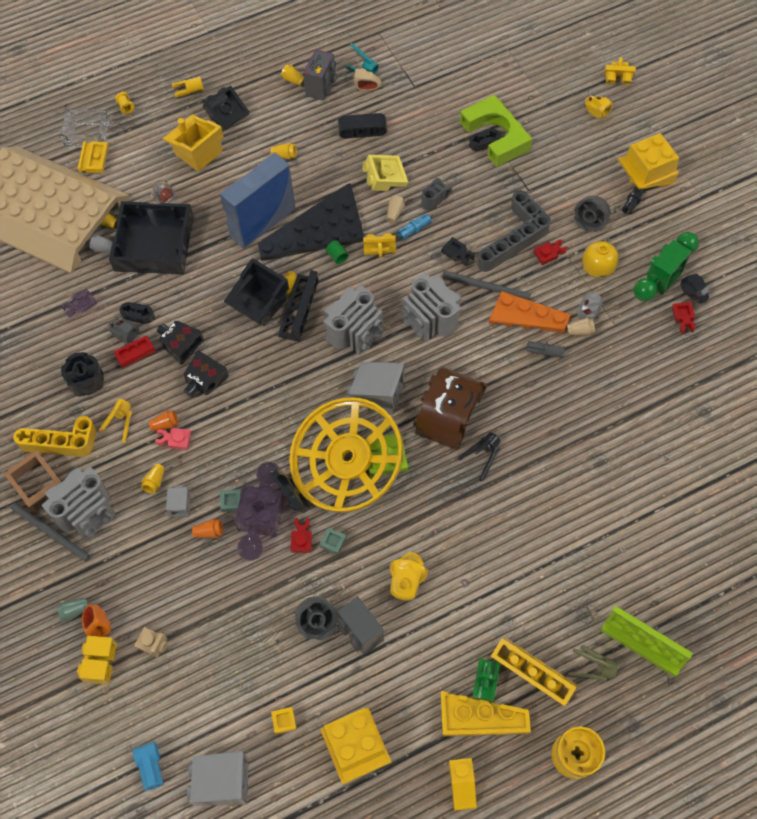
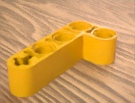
M81 416L76 419L72 432L20 428L14 433L13 439L24 452H35L37 450L38 453L86 457L93 449L96 428L89 417Z

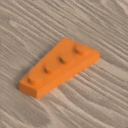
M501 291L489 319V324L501 323L504 326L510 327L518 325L527 329L534 327L540 328L543 331L564 333L571 314Z

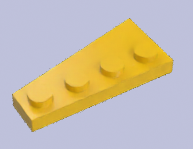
M444 691L440 692L443 737L531 733L530 716L527 709L504 704L499 705L486 700H476L463 695L449 694Z

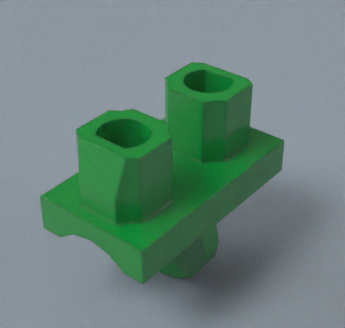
M479 658L472 698L494 702L500 662Z

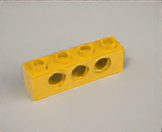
M506 637L500 640L491 655L492 658L564 706L568 704L578 688L577 684Z

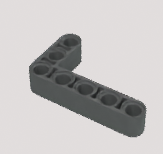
M515 191L511 203L512 211L524 223L479 252L478 268L481 271H491L548 234L551 218L525 191Z

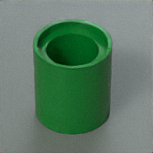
M333 241L326 247V252L336 264H342L349 257V253L338 241Z

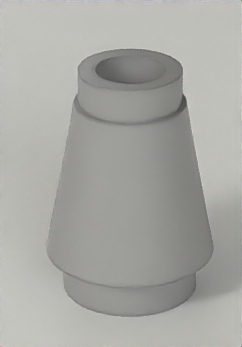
M100 235L92 236L90 249L94 250V252L110 253L113 241Z

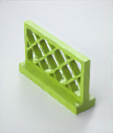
M616 605L600 630L673 677L678 675L681 668L693 655L689 650Z

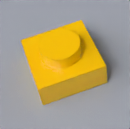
M293 707L271 711L275 735L297 730Z

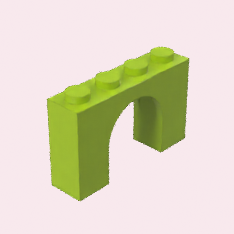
M495 95L460 111V123L468 133L490 124L501 126L507 131L508 134L505 137L488 145L487 156L496 167L531 150V135L522 128L521 123L516 121L511 111L507 110L503 102Z

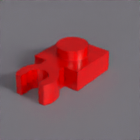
M559 239L554 245L548 242L534 248L533 253L543 266L558 259V254H565L568 247L560 248L559 246L562 245L563 240Z
M691 302L672 304L671 308L675 323H681V334H684L685 327H689L691 333H693L695 324L692 321L695 319V314Z
M295 518L294 524L297 531H291V553H311L312 531H307L310 527L309 518H306L304 525H299V519Z

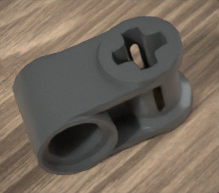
M435 178L431 184L422 190V208L425 210L435 209L437 205L449 197L452 187L446 186L441 182L440 178Z

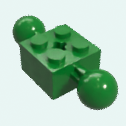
M692 232L681 233L676 241L673 239L669 245L665 244L662 247L658 257L655 255L649 263L651 267L646 272L647 278L638 280L634 285L633 292L638 300L643 302L651 301L656 296L657 291L663 295L684 272L690 254H693L699 247V239L696 234Z

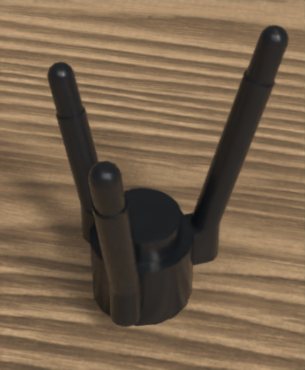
M489 432L479 442L459 456L458 460H462L475 449H477L475 454L482 450L486 452L492 451L479 478L480 481H483L496 453L500 450L498 445L501 443V440L495 433Z

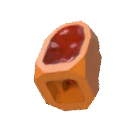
M88 604L82 614V626L87 636L106 637L111 631V624L106 617L105 611L99 605Z

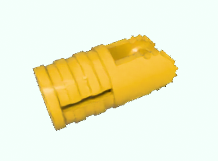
M200 76L172 83L174 89L186 86L185 90L175 92V98L204 91Z

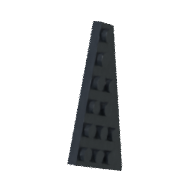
M351 183L346 184L258 242L261 261L323 250L333 241H338L342 246L363 242V237L365 236Z

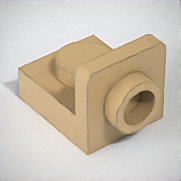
M144 627L134 647L158 658L160 653H163L167 647V637L161 632L156 633Z

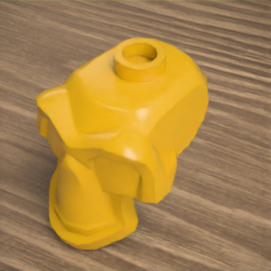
M409 552L400 559L391 561L389 567L392 575L390 593L395 598L403 601L415 599L419 585L424 582L429 573V570L424 568L421 557L416 553Z

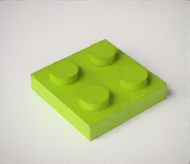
M395 434L385 435L388 455H398V444ZM377 439L370 445L372 455H382L379 439ZM404 445L403 460L399 472L408 471ZM381 463L370 464L368 468L370 477L375 476ZM397 463L386 464L382 475L392 474Z

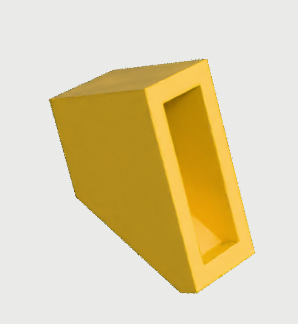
M472 758L449 760L454 811L476 809Z

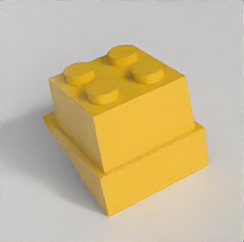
M193 114L185 121L183 118H179L178 126L163 138L164 141L172 145L176 156L198 172L223 152L221 140L224 138L222 127Z
M661 133L630 145L627 155L617 158L629 175L630 183L635 184L639 190L676 183L679 174L676 170L679 157Z
M369 708L360 709L324 725L320 729L342 785L392 763Z

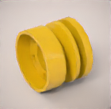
M582 726L573 727L555 740L551 751L552 762L557 771L567 778H585L599 770L605 758L604 743L599 735L590 728ZM575 750L577 754H580V757L576 758L571 752Z

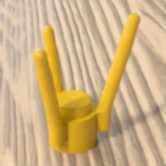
M118 399L111 413L99 428V432L106 429L113 417L118 419L126 417L122 443H126L129 422L133 413L130 411L131 404L123 399Z

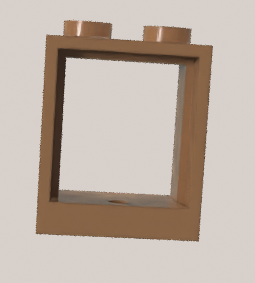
M37 450L28 454L21 462L11 466L4 473L5 477L34 514L42 510L43 507L41 505L49 499L45 492L61 483L60 479ZM40 463L54 481L28 498L15 480Z

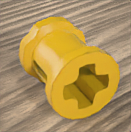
M126 92L118 93L115 96V100L120 105V111L123 114H130L134 111L135 106L129 100V95Z

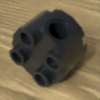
M85 352L74 353L65 360L64 366L62 364L61 375L70 391L76 396L91 395L103 388L104 373L93 355H88Z

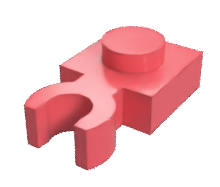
M171 428L170 433L162 429L157 430L159 436H164L162 439H155L157 445L163 446L168 443L169 449L188 450L191 437L190 429Z

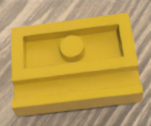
M83 141L78 163V171L80 173L82 171L87 173H104L109 149L108 142L86 143V141Z

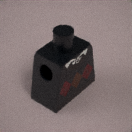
M174 321L169 327L162 323L157 328V333L161 335L159 340L162 347L180 365H183L204 341L202 332L199 329L180 321Z
M198 350L184 372V378L188 384L184 392L189 397H193L197 391L204 395H209L229 377L227 368Z

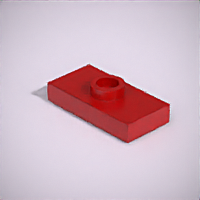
M146 335L113 352L123 369L156 351Z

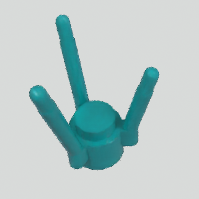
M351 42L350 46L365 59L362 64L363 69L375 75L379 69V64L370 59ZM346 65V68H347V69H350V70H352V71H355V69H358V68H355V67H351V66Z

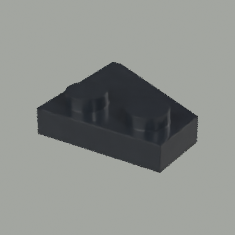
M277 469L270 474L289 499V504L295 511L298 510L305 513L310 509L291 476Z

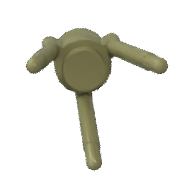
M584 645L581 646V649L589 654L573 649L574 653L598 663L597 672L600 675L569 672L568 676L599 679L605 682L608 678H615L618 663Z

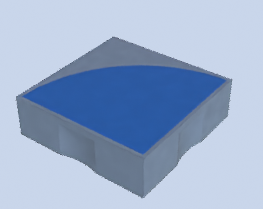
M273 153L250 173L220 193L223 210L227 216L229 235L243 249L296 209L290 165L276 153Z

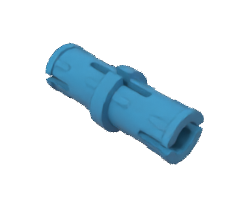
M425 213L418 219L409 221V224L397 230L399 238L404 240L408 236L420 232V229L432 223L431 217Z

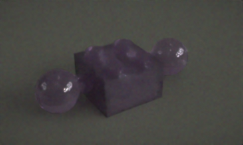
M264 462L257 468L256 478L260 483L259 488L244 485L234 523L237 531L248 532L246 536L240 539L237 545L238 554L247 561H254L262 555L263 543L259 538L260 535L277 536L285 499L282 491L271 490V487L277 483L270 474L276 469L281 471L280 467L274 462Z

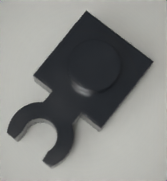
M453 237L441 249V253L456 262L459 258L464 266L469 265V261L465 258L474 260L475 256L473 252L466 251V245Z

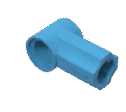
M156 742L133 748L134 760L140 770L144 790H153L164 785L158 762L160 761V755Z

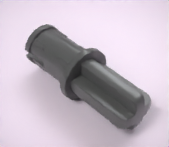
M528 341L526 351L543 354V357L548 355L563 358L565 347L550 345L548 342L544 344Z

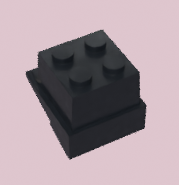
M252 258L240 274L239 280L224 300V303L257 324L265 326L287 301L288 279Z

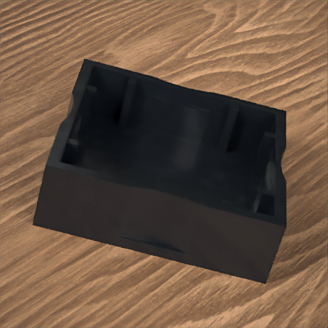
M121 201L117 218V231L113 238L109 256L113 271L184 275L194 219L191 204H151L147 202Z

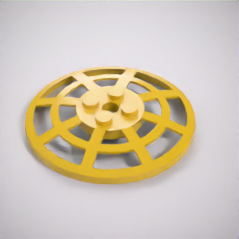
M355 397L332 400L314 410L303 421L293 438L289 458L293 481L307 500L324 510L352 512L363 509L379 500L395 482L403 460L402 436L393 418L376 403ZM352 406L351 417L339 419L331 424H328L323 417L324 414L336 408ZM359 406L376 411L385 420L377 428L371 422L359 418ZM317 421L323 430L316 437L311 450L300 448L306 432ZM350 424L349 433L339 436L335 433V428ZM358 424L369 428L373 433L366 439H363L357 435ZM390 425L397 439L398 455H388L387 443L383 433ZM328 435L332 441L327 447L326 452L318 451L322 440ZM377 439H379L382 455H372L370 445ZM348 452H352V459L345 461L344 456ZM298 456L310 458V470L314 479L305 485L299 474ZM316 459H325L328 468L321 475H319ZM381 463L375 476L370 479L366 474L370 464ZM397 463L390 480L379 492L374 484L382 476L386 464ZM333 475L342 479L339 490L331 488L325 481ZM360 478L364 483V486L358 489L347 491L350 480ZM320 486L328 493L337 496L335 505L330 506L320 502L309 491ZM367 490L373 496V498L360 505L343 507L345 497L358 495Z

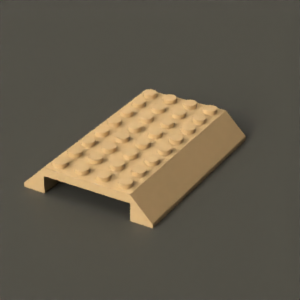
M18 146L2 147L0 150V241L72 274L81 262L78 252L113 207L120 209L121 201H127L130 196Z

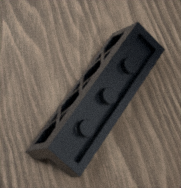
M310 270L309 276L297 275L278 333L279 338L300 342L319 283L318 271ZM301 281L307 282L304 289H301L299 286ZM302 295L301 302L297 305L294 300ZM297 310L296 317L292 320L290 313ZM293 326L291 334L284 333L285 328Z

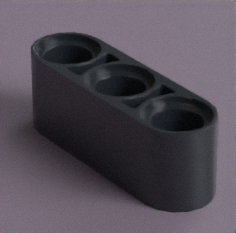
M382 113L341 116L338 119L339 136L345 139L383 136L387 133L386 116Z

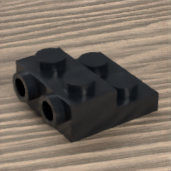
M231 85L227 88H221L217 94L209 95L203 101L204 110L211 120L214 119L222 127V131L250 114Z

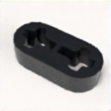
M488 129L473 134L469 140V147L473 151L487 149L489 144L500 139V132L496 129Z
M126 302L119 309L122 318L132 322L149 324L155 317L152 308L147 305Z

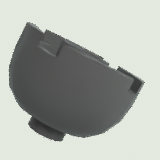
M596 195L583 198L574 208L575 222L585 231H589V229L594 232L601 230L610 218L608 203L602 197Z
M318 596L309 597L303 600L297 607L295 624L300 634L306 639L323 640L330 636L336 628L338 614L334 606L325 598Z

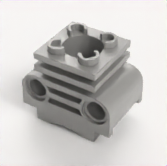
M425 272L413 281L412 293L408 294V298L406 296L403 298L402 319L406 325H410L415 330L419 338H423L426 342L429 341V336L431 338L435 336V332L443 337L449 336L460 328L458 319L460 318V311H462L460 307L461 297L456 292L447 288L437 274L431 278Z
M362 285L355 291L348 287L337 302L324 310L326 319L323 323L326 325L327 330L325 340L337 349L342 350L350 345L353 351L356 349V353L360 355L363 351L368 350L371 343L383 334V312L381 310L377 312V307L374 306L373 294Z
M90 466L83 472L75 468L63 482L45 492L49 499L41 505L62 531L71 532L76 530L84 540L93 536L98 528L103 524L109 523L115 515V512L108 503L110 493L98 474Z

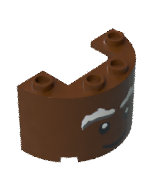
M442 367L438 370L436 376H431L429 381L430 388L428 391L425 390L422 395L421 401L423 405L420 414L414 420L413 426L416 427L415 434L458 451L465 436L466 425L476 403H480L487 384Z

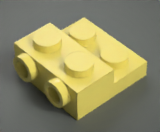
M368 155L363 163V172H367L368 175L367 184L372 187L373 191H388L390 186L406 187L408 184L399 156Z

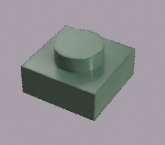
M240 489L220 491L221 512L241 511Z
M328 527L319 546L338 555L347 536Z

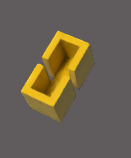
M87 636L86 642L82 645V655L85 656L82 659V663H79L77 670L79 679L84 683L109 685L113 666L108 665V661L114 662L117 642L113 638Z

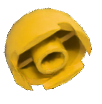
M597 241L590 244L582 257L584 270L596 278L612 275L619 261L616 248L606 241Z

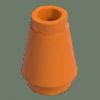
M167 410L148 421V424L153 432L159 429L175 428L179 421L174 410Z
M214 518L193 526V537L219 538V536L223 535L222 521Z

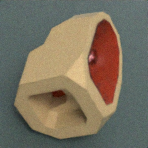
M355 69V88L362 91H371L381 86L380 78L372 72H368L366 69Z

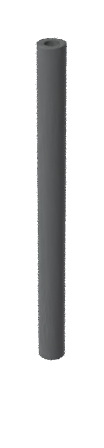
M443 271L442 277L499 293L503 291L530 300L531 294L448 271Z
M14 502L10 508L79 558L85 562L90 559V555L18 503Z

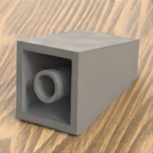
M361 362L359 368H355L353 374L354 382L349 385L347 395H349V398L355 397L374 402L387 413L394 414L404 385V364Z
M243 751L193 756V761L189 763L188 768L189 777L192 778L191 786L187 788V799L190 800L193 806L247 805L248 757Z

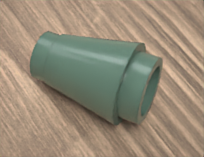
M85 598L61 603L60 606L56 607L61 622H69L81 615L88 604Z

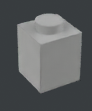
M178 485L174 486V488H168L166 511L169 517H190L191 494L188 487Z

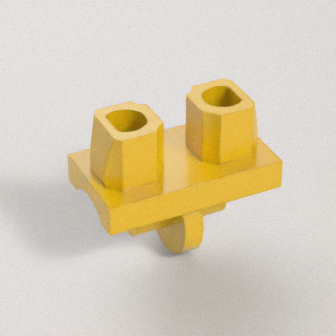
M619 57L618 62L612 61L611 65L605 66L603 76H606L607 84H615L616 77H622V84L630 85L636 72V67L628 66L629 62H623V57Z
M384 233V235L378 237L368 234L366 237H363L364 255L379 254V258H382V254L396 253V238L391 233Z

